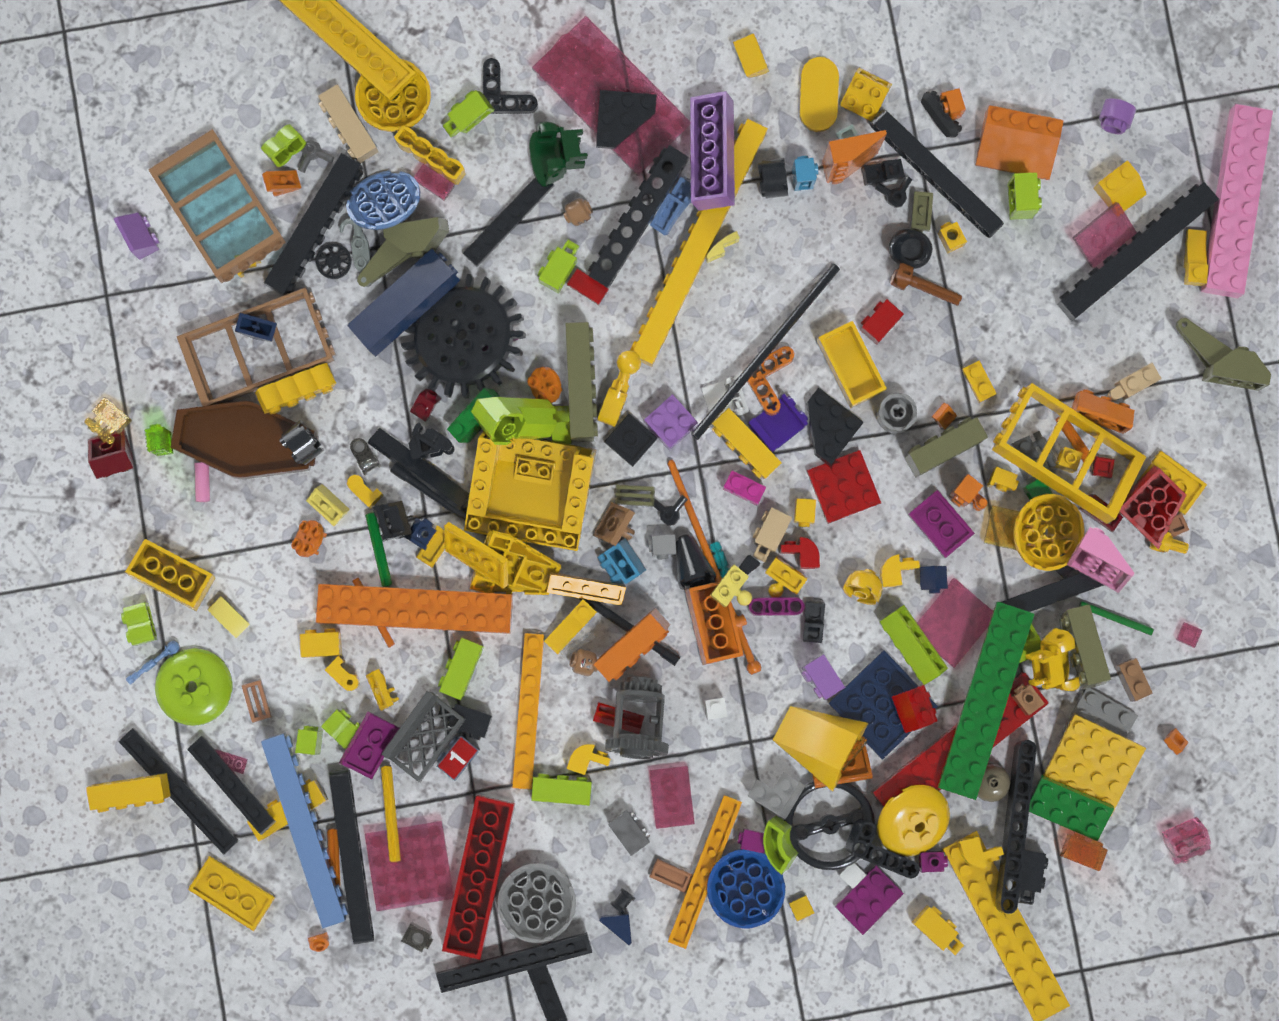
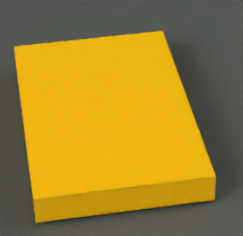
M1159 451L1138 481L1154 465L1160 468L1186 494L1178 511L1184 516L1207 484L1164 452Z

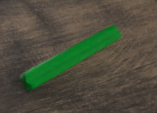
M374 512L366 514L365 517L382 587H388L392 585L390 571L377 517H375Z

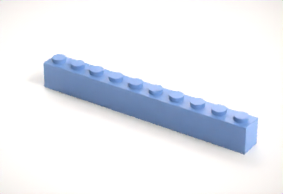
M286 732L261 741L322 929L344 922L347 918L346 915L349 914L345 903L342 904L340 898L342 891L340 885H336L334 880L336 877L335 869L333 866L330 867L328 859H330L329 851L322 844V840H324L322 830L317 829L315 823L318 821L315 810H311L309 803H312L309 792H305L303 785L306 782L303 773L299 774L297 768L299 766L298 757L296 754L293 755L291 747H293L292 739L286 735Z

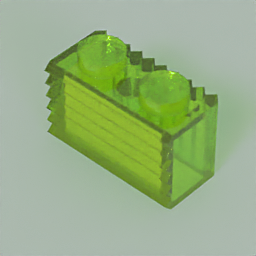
M161 424L150 425L148 429L144 430L146 432L145 436H147L145 443H147L148 452L155 456L174 454L173 449L170 448L172 440L171 431L161 427Z

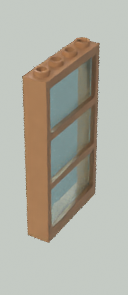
M213 129L148 169L221 284L233 279L234 275L240 271H246L251 264L263 260L267 254L279 250L286 243Z

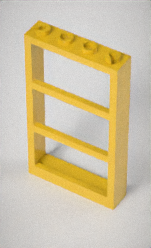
M1031 383L1027 387L1023 386L1017 395L1019 397L1018 401L1014 402L1009 410L1011 412L1009 418L1007 417L1001 425L1003 428L1001 433H998L993 440L995 444L992 451L1106 524L1115 520L1146 456L1035 384ZM1030 397L1060 415L1037 462L1007 444ZM1066 420L1096 438L1072 485L1043 467ZM1102 443L1130 460L1107 507L1079 490Z

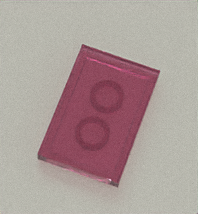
M1115 202L1072 238L1089 265L1094 268L1137 232L1120 204Z
M688 766L649 770L656 829L695 824Z

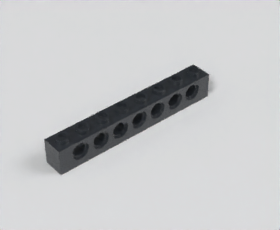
M671 145L668 148L664 147L659 154L660 161L658 164L654 163L648 172L651 174L647 181L643 180L638 188L640 193L637 197L633 196L628 204L630 206L627 214L624 212L618 221L621 224L617 230H612L608 237L610 239L607 246L603 245L598 253L600 255L598 261H593L588 269L590 272L588 276L607 288H610L690 159ZM665 162L673 164V169L670 172L663 170ZM654 179H662L663 185L661 188L656 189L653 187ZM647 194H650L653 198L652 203L649 205H645L642 201L643 197ZM635 211L642 212L643 216L640 221L633 220L632 215ZM625 227L632 229V235L628 238H625L622 234ZM616 243L622 245V251L619 254H615L612 251V247ZM606 259L612 262V267L609 270H604L602 267V263Z

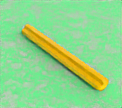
M383 766L381 767L389 860L390 862H398L401 858L392 767Z

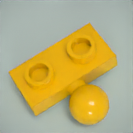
M777 556L765 572L777 581V583L771 584L768 589L769 595L773 598H779L783 595L784 586L797 595L808 577Z

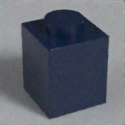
M946 566L919 568L921 590H929V594L940 593L941 589H948Z

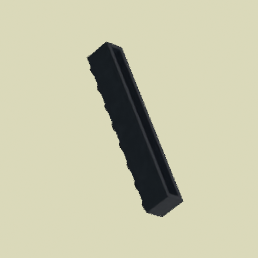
M342 153L340 154L264 281L267 287L283 296L295 290V282L298 277L301 278L306 270L304 267L315 256L314 250L317 245L320 246L323 243L326 230L331 229L335 221V215L340 213L344 207L343 202L345 198L350 197L351 191L354 189V183L361 179L363 167L360 163Z

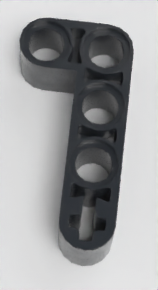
M858 819L854 823L846 842V849L849 853L904 877L912 879L918 876L920 871L918 863L872 844L876 834V826L872 822ZM867 825V831L862 833L863 826ZM860 843L859 850L855 851V845ZM877 850L876 857L872 858L873 851ZM894 857V862L889 865L890 858ZM902 865L910 867L909 870L902 868Z

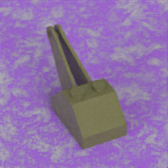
M1181 318L1176 322L1177 331L1206 367L1203 372L1202 381L1256 391L1270 385L1271 373L1256 352L1249 351L1247 347H1237L1232 350L1188 318Z

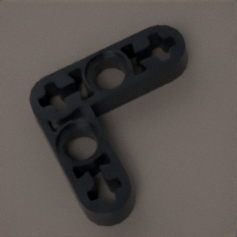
M489 58L484 62L483 95L489 103L491 100H494L495 104H500V100H503V109H500V105H494L495 110L491 114H531L536 112L538 101L533 95H501L500 63L494 58ZM490 64H494L497 67L494 68V77H490V69L487 68L490 67ZM491 81L497 83V88L493 91L487 89V84ZM508 100L516 102V106L513 109H508L505 106ZM518 100H521L522 104H527L528 100H531L535 105H532L531 108H528L527 105H521L522 109H519Z

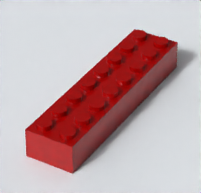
M477 795L475 798L442 947L443 952L479 960L482 957L516 803Z

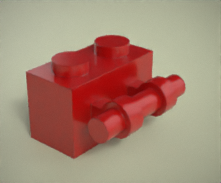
M925 685L892 696L905 733L922 729L938 721L935 715L937 713L936 709L932 707L929 699L931 696L929 691H926Z

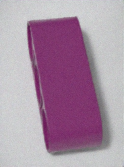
M754 598L748 605V611L753 616H796L803 612L805 605L800 598ZM794 601L800 604L798 612H793L790 608V604ZM759 602L762 605V610L754 612L751 607L752 603ZM772 602L780 603L781 610L779 612L772 611Z

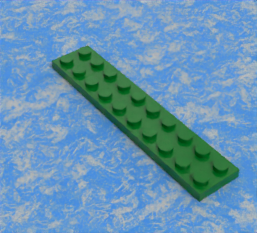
M996 602L938 788L973 800L977 799L1035 615L1034 613Z

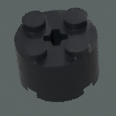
M785 159L762 160L761 163H758L760 179H763V181H760L762 197L767 199L789 196Z
M299 420L282 433V437L279 440L285 448H289L293 452L291 456L297 464L306 465L321 454L324 449L319 447L321 444L309 428L305 430L302 426L304 423Z

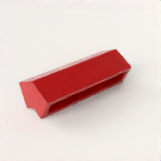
M598 702L593 721L614 727L615 707ZM623 710L621 729L640 734L645 716Z

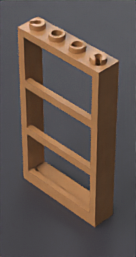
M305 287L176 336L202 406L229 402L255 392L265 385L275 383L318 365L335 361L333 355H336L333 345H329L326 338L329 337L326 327L321 326L320 320L323 319L319 309L315 310L313 305L316 300L312 291L309 292ZM305 299L326 357L293 369L279 330L276 327L274 339L287 371L253 384L232 326L237 324L239 314L243 313L253 317L265 314L268 321L275 322L271 311ZM226 329L247 387L213 399L192 341Z

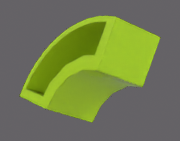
M776 815L768 821L765 827L763 844L769 862L782 875L790 868L798 852L793 848L790 841L792 826Z

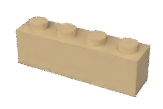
M338 84L318 95L321 101L318 103L323 113L328 112L330 115L328 121L333 129L338 128L340 132L338 137L343 145L347 143L350 149L347 151L353 160L357 159L359 163H362L378 153L377 147Z

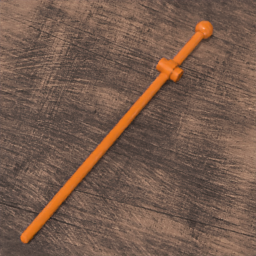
M669 460L668 467L679 494L688 499L684 506L702 551L716 574L715 582H719L722 580V577L675 462ZM732 604L741 646L748 662L746 668L748 673L752 675L760 672L762 667L760 662L755 661L743 632L742 626L747 625L745 616L743 614L738 616Z

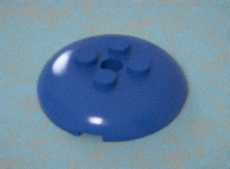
M741 849L728 853L714 865L708 878L707 894L712 909L720 919L731 926L750 929L766 924L779 912L785 898V882L783 875L771 865L764 853ZM749 883L751 891L746 894L742 893L740 889L742 884Z

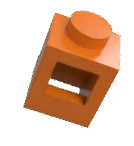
M960 88L941 93L939 101H944L942 102L943 111L952 120L961 118L966 108Z

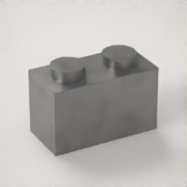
M626 810L609 822L608 825L630 856H632L650 843L648 839L650 834L645 827L640 828L636 822L639 819L634 812L629 813Z

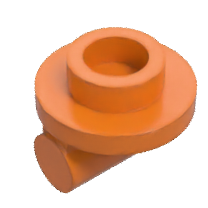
M328 933L308 938L310 949L316 952L325 950L329 946Z

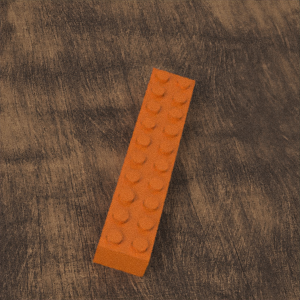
M318 584L316 623L511 634L513 595Z

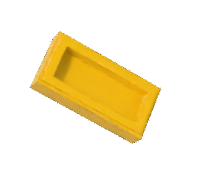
M436 526V532L427 544V549H421L416 558L431 568L434 567L445 550V531L439 526Z

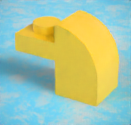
M899 554L887 559L880 569L882 587L901 586V571L919 569V560L914 561V557L902 558V562H900Z
M585 744L578 747L572 753L567 769L585 775L590 760L609 766L611 758H608V753L597 750V753H593L595 745Z
M978 836L957 840L963 859L968 864L977 868H987L986 859H988V862L999 860V856L1004 855L1003 849L1000 846L982 850Z

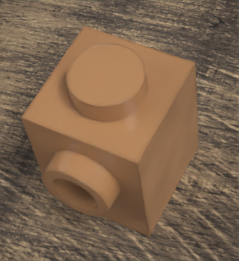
M1020 685L1014 690L1015 694L1011 696L1025 715L1032 714L1045 704L1031 685Z

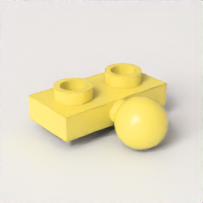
M732 565L710 596L723 607H727L734 596L737 597L740 605H749L752 601L751 593L747 590H740L749 576L737 566Z

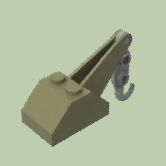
M439 217L399 223L393 227L383 229L386 240L371 259L369 242L362 232V228L350 218L343 220L340 225L341 233L347 224H351L354 227V235L351 242L355 268L360 272L357 282L363 287L371 286V284L411 256L422 258L431 249L436 251L449 233L448 220Z

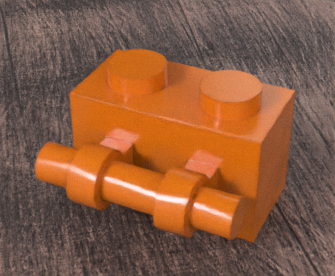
M969 474L964 476L948 495L952 498L950 501L957 507H965L971 502L973 503V509L980 511L987 506V500L978 493L983 485Z

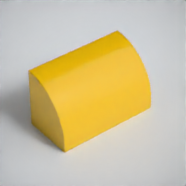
M754 33L733 42L746 77H757L769 72Z

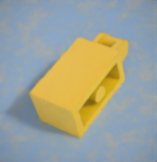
M926 905L912 923L941 950L944 951L947 948L956 956L965 946L956 938L959 934L955 930L957 926L949 919L945 921L940 916L943 913L935 906L930 908ZM953 940L956 941L955 945L951 948L949 944Z

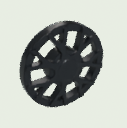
M328 244L317 253V269L328 279L342 278L351 268V255L342 245ZM334 247L339 248L338 254L333 253ZM326 249L330 252V255L327 257L322 253ZM346 253L348 257L341 260L340 255ZM319 259H326V263L319 264ZM341 263L348 264L346 270L340 267ZM326 266L330 268L327 274L323 272ZM333 269H338L340 275L334 276Z

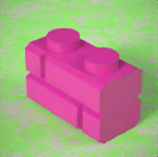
M731 471L723 487L724 491L745 501H750V503L756 506L759 504L766 489V486L734 471Z

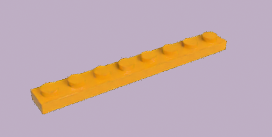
M525 633L512 788L532 789L544 634Z
M723 795L670 933L668 942L684 949L687 948L707 895V883L710 872L721 859L741 807V801Z

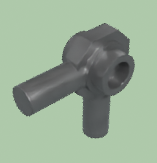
M313 140L306 141L305 147L301 150L304 158L298 170L305 173L310 161L317 158L332 163L334 156L322 151L319 143Z

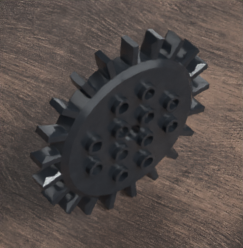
M467 274L465 287H458L457 283L417 319L415 326H410L404 331L408 334H414V341L401 343V347L404 350L415 349L417 355L405 361L406 364L412 367L421 362L424 366L414 377L421 381L431 373L434 377L429 383L428 389L434 392L441 381L445 382L444 395L448 398H451L454 386L457 385L461 386L462 396L465 399H469V385L477 384V388L481 392L483 388H486L483 381L489 377L500 386L503 383L496 372L501 367L510 372L515 371L513 365L506 361L509 353L516 356L523 355L521 349L512 346L513 339L526 338V333L520 330L513 331L512 325L523 321L524 316L521 313L513 316L508 315L507 311L518 303L514 298L508 299L503 304L498 301L506 291L501 285L492 295L489 294L487 290L490 287L491 281L487 277H484L478 289L473 287L474 277L471 274ZM458 302H462L461 307H457ZM476 306H480L478 311L474 310ZM438 316L439 321L434 322V318ZM457 320V324L452 326V322ZM471 324H475L474 329H470ZM493 327V331L488 333V329ZM461 330L467 332L464 339H458L457 337ZM430 335H434L433 340H429ZM452 338V342L447 344V340ZM470 342V346L466 348L465 344ZM484 346H488L487 351H483ZM447 356V361L442 362V358ZM465 360V365L460 366V362Z

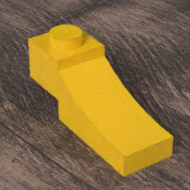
M1186 230L1184 285L1204 286L1207 284V231Z
M582 599L544 642L554 652L559 654L597 612Z

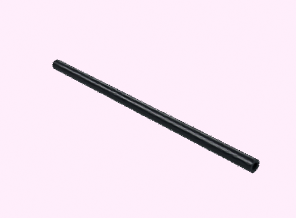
M832 264L695 428L691 435L696 440L700 439L839 272L840 268L837 265Z

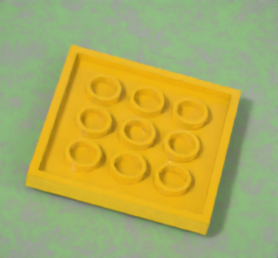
M1074 713L1043 776L1111 804L1115 810L1146 747Z

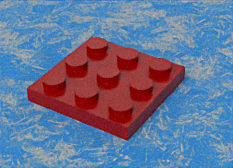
M861 450L835 459L830 467L827 464H822L807 470L827 524L881 504Z

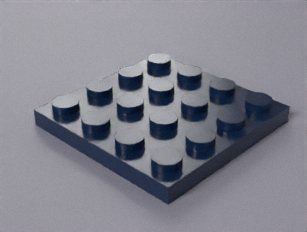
M883 650L828 704L840 717L868 723L861 739L883 760L911 733H905L892 696L917 688L918 685ZM929 697L932 707L936 709L938 706Z

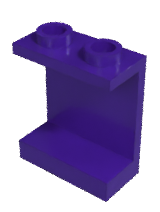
M785 394L779 399L781 404L779 413L771 416L763 411L747 424L772 453L808 425L807 416L803 411L799 412L795 408V401ZM775 403V404H772V405H771L769 408H767V409H772V410L774 411V410H775V406H776L777 404H776V403Z

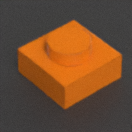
M943 403L932 416L936 423L944 430L957 417L956 413L946 403Z
M1176 728L1170 731L1164 739L1168 748L1176 755L1181 753L1189 743Z

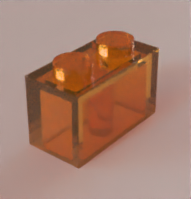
M1075 832L1073 836L1067 834L1060 856L1100 871L1108 849L1103 848V843L1092 840L1091 843L1084 840L1085 836Z

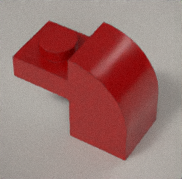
M800 537L799 545H796V541H785L784 545H780V554H799V569L820 568L818 547L810 539Z

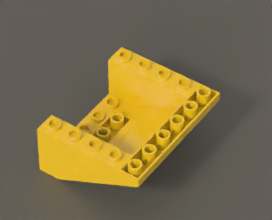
M483 431L478 438L464 531L487 535L488 532L494 530L512 535L523 542L578 551L597 449L542 439L512 438L510 439L511 443L508 445H495Z

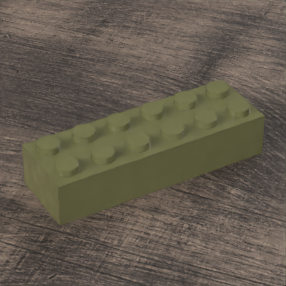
M589 322L565 323L571 442H595L594 437L598 436V425L593 419L597 417L596 403H593V399H596V386L592 384V380H595V365H591V361H594V346H590V342H594L593 327H589Z

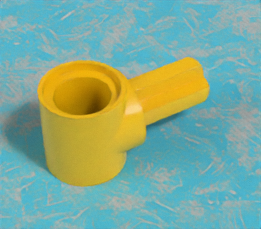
M1167 532L1159 549L1152 543H1150L1149 547L1152 550L1163 553L1172 550L1186 554L1189 544L1173 539L1171 533Z

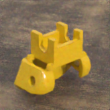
M1053 628L1041 640L1040 650L1025 655L1026 659L1032 661L1034 679L1029 680V685L1038 686L1042 684V688L1046 690L1057 688L1065 691H1076L1079 688V677L1068 680V651L1075 648V640L1068 631Z

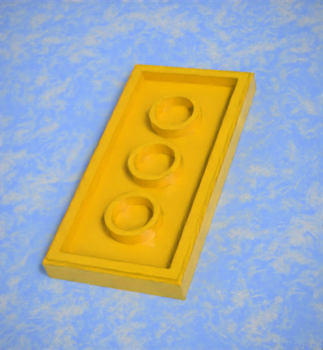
M448 522L444 525L445 551L501 588H505L508 585L507 558L452 523Z
M212 856L208 857L188 889L252 931H255L275 899V896Z

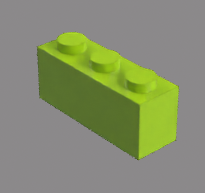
M462 637L460 641H456L453 647V651H455L453 659L449 658L445 669H448L446 676H442L439 681V692L459 700L463 699L484 646Z
M538 773V777H533L531 801L590 806L592 782L588 781V777H577L576 780H569V776L557 775L556 779L549 778L550 774Z

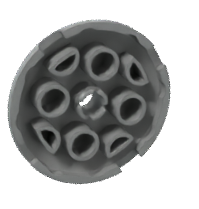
M540 863L524 865L514 870L503 882L498 895V912L505 927L515 937L531 943L547 942L559 936L570 925L576 908L575 892L568 878L558 869ZM535 897H539L542 900L543 904L539 908L532 905V899Z

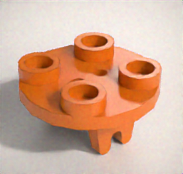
M542 366L536 368L527 380L536 399H548L550 403H554L563 391L559 376L550 367Z
M315 520L302 521L291 547L301 557H309L313 554L318 555L319 551L317 550L322 543L323 537L326 538L327 534L324 533L323 527L319 522Z

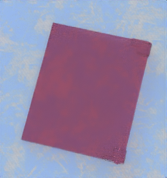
M953 578L948 584V589L943 590L917 624L940 657L955 668L988 628L993 610L965 588L957 579Z

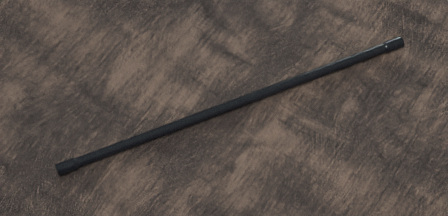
M396 464L393 465L390 470L392 474L409 483L465 522L467 511L462 508L460 510L456 509ZM584 599L596 612L624 631L628 632L634 627V625L599 601ZM655 641L652 650L675 666L681 656Z

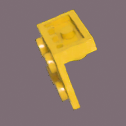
M859 67L840 106L871 121L877 115L892 83Z

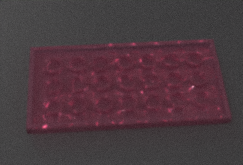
M587 16L575 25L532 67V70L596 135L600 90L657 94L655 115L630 137L626 138L616 149H611L637 176L653 162L652 159L659 156L664 147L668 148L691 125V122Z

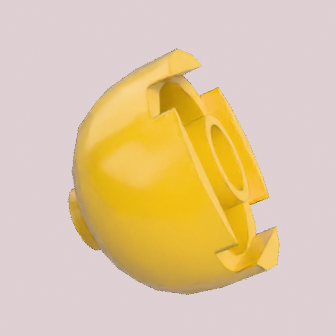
M870 569L858 570L849 575L843 586V591L850 598L852 595L858 597L857 601L860 603L875 605L876 602H879L882 595V582L875 575L874 571Z

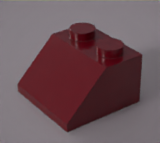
M125 429L88 439V463L96 479L133 469V455Z

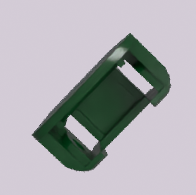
M545 121L538 123L536 132L532 133L530 138L529 155L533 174L541 186L547 187L562 179L567 170L583 169L585 167V161H577L587 159L588 157L587 153L580 152L579 147L581 137L578 136L583 135V129L564 130V127H559V125L553 122Z

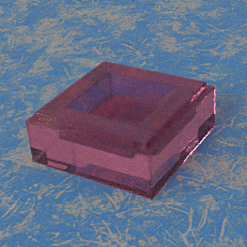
M1183 622L1176 640L1195 648L1203 630Z

